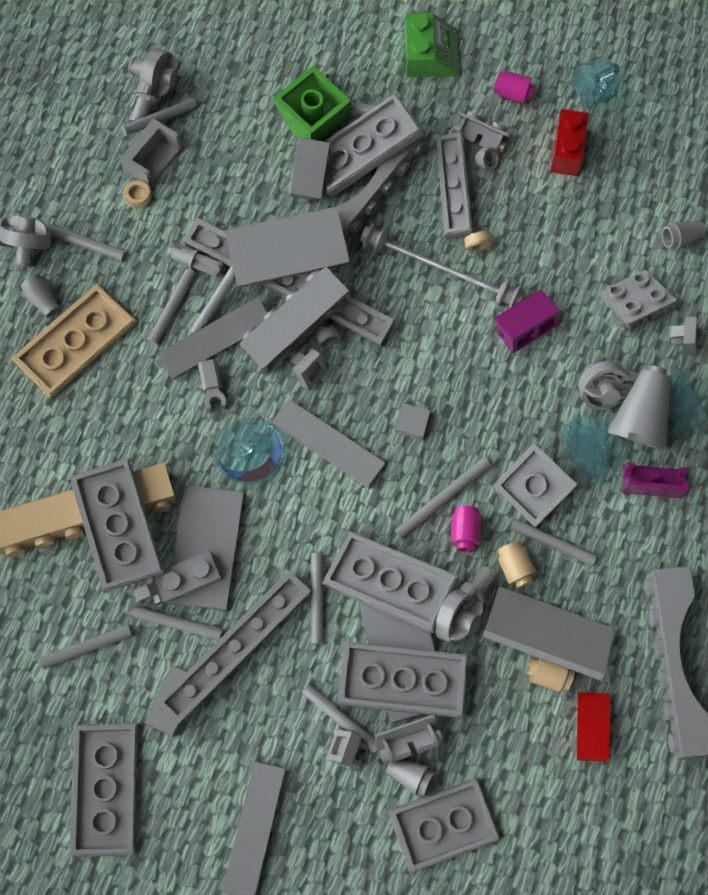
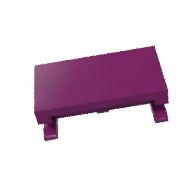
M540 289L496 316L494 323L499 328L496 332L510 351L515 353L559 325L560 310Z
M627 462L623 465L622 493L682 499L689 491V482H685L688 468L670 469L637 466L632 462Z

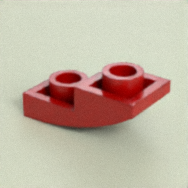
M578 692L577 761L609 762L610 695L609 693Z

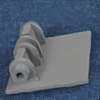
M646 269L597 292L600 298L621 318V320L617 321L621 331H631L632 328L639 325V320L642 324L647 323V318L649 321H652L655 317L668 313L669 309L672 308V304L677 303V299Z

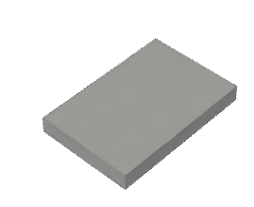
M478 777L388 810L410 874L501 840Z

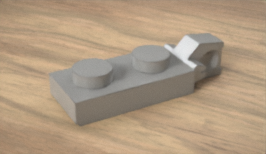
M208 550L164 569V574L147 579V584L133 590V593L139 605L152 600L155 601L156 605L161 603L167 604L219 582L221 577Z

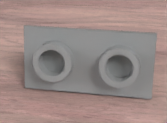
M468 111L467 114L459 112L458 115L463 120L461 123L456 122L453 128L454 133L462 132L464 140L473 144L478 135H481L483 137L479 143L480 147H492L501 154L504 152L507 144L503 142L504 138L511 139L510 134L506 132L507 128L496 122L488 125L482 122L483 117L471 111Z
M434 714L374 735L379 760L381 759L383 763L389 761L390 764L412 756L411 748L415 747L417 753H421L432 748H438V744L443 742L442 734L436 728Z

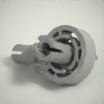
M153 48L148 52L144 60L137 57L131 58L128 72L140 77L138 88L134 91L137 101L129 118L130 122L148 116L153 105L160 104L161 97L166 95L170 88L175 85L179 64L177 58L170 52Z
M14 215L10 219L3 218L0 220V246L11 245L17 247L15 265L33 267L34 249H49L51 247L52 233L48 231L46 224L38 220V218Z
M597 361L588 365V369L579 380L578 389L583 400L590 408L607 410L624 402L638 375L635 371L624 370L616 362Z
M481 567L470 583L464 582L458 590H454L447 596L436 619L435 630L438 638L456 645L469 634H474L477 631L480 618L483 615V606L486 603L484 595L497 579L494 571L488 567Z

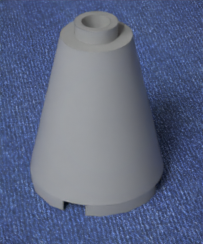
M650 365L649 370L642 369L608 427L607 433L609 435L664 451L667 445L671 377L666 375V369Z

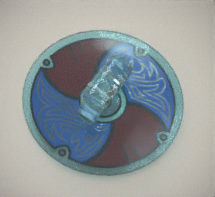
M254 418L241 419L228 425L218 436L214 448L215 461L221 473L229 480L244 485L258 484L272 477L282 465L285 454L284 442L278 430L268 422Z

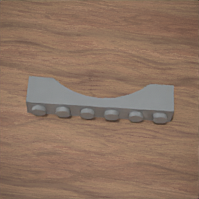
M419 126L423 133L422 137L380 164L368 185L359 194L347 202L336 206L345 240L349 235L354 237L362 226V219L366 215L370 217L375 212L378 206L377 201L382 195L386 197L394 187L393 181L398 175L401 177L405 175L410 167L409 161L413 156L419 157L426 147L424 142L425 129Z
M689 566L654 569L648 575V579H645L644 589L646 596L651 597L653 609L649 610V621L651 627H656L658 638L654 640V653L656 658H661L662 670H659L658 679L661 689L666 690L667 701L663 703V712L667 721L670 720L672 733L668 734L669 749L672 753L675 752L676 760L708 757V713L693 695L685 678L680 657L682 624L686 612L695 598L691 568Z

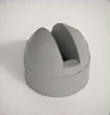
M492 147L481 148L475 155L476 165L483 170L495 169L499 163L498 151Z
M326 324V328L321 325L316 332L320 348L330 347L325 342L329 338L332 341L331 346L341 341L338 330L331 324Z

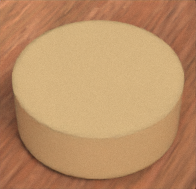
M132 181L124 188V199L132 208H143L152 199L151 188L144 181Z
M479 231L464 238L466 250L472 252L492 246L493 238L491 232Z

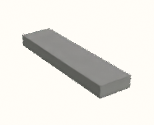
M462 132L435 137L445 237L457 238L474 233L464 135Z
M259 297L157 354L171 378H174L196 366L201 361L242 340L243 335L249 329L257 328L264 322L263 318L267 311Z
M288 399L272 421L274 426L367 488L371 486L385 466L384 461L290 399Z
M254 762L222 891L224 893L256 895L286 771L285 768Z

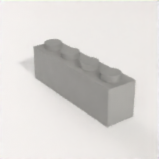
M326 266L322 270L317 269L313 271L306 279L307 283L302 288L292 290L286 296V302L281 307L270 310L264 316V322L260 326L249 329L243 335V341L239 345L265 374L276 367L351 299L349 290Z

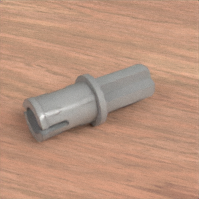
M173 242L172 246L168 249V259L185 264L193 271L197 269L214 277L220 276L224 264L202 254L199 249L193 250L177 242Z

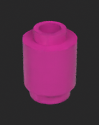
M500 71L493 93L499 94L500 98L524 104L525 99L531 101L535 84L531 83V77L511 71L506 73Z
M458 506L455 508V514L452 515L451 545L456 546L457 551L473 552L475 547L481 546L482 516L479 515V508Z

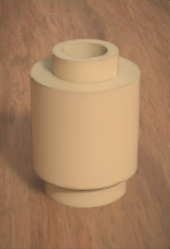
M520 541L509 543L497 550L500 556L498 561L509 586L516 585L517 589L534 582L532 577L537 575L536 569L526 547H522Z
M532 656L529 660L526 674L530 675L531 683L560 692V690L567 692L573 682L575 671Z

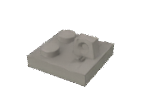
M533 443L492 486L536 528L578 484Z

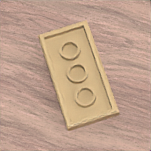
M96 284L11 359L52 399L137 322L101 286Z

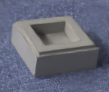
M402 403L394 432L423 440L430 410Z

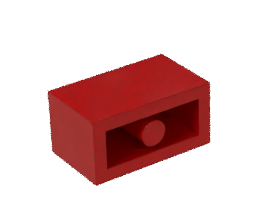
M561 109L556 125L550 172L577 176L583 158L588 121L587 112Z

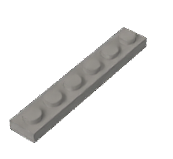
M289 570L155 703L179 726L311 594V590Z

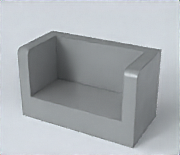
M153 118L120 157L123 171L137 180L146 182L151 187L183 148L181 137L178 133Z

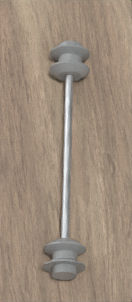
M375 223L371 227L366 226L362 232L360 242L363 243L364 250L368 246L374 247V254H378L383 251L385 246L497 293V306L504 302L509 304V308L521 302L525 292L520 291L522 285H519L516 289L510 287V280L505 281L498 288L388 241L387 228L380 232L376 230Z

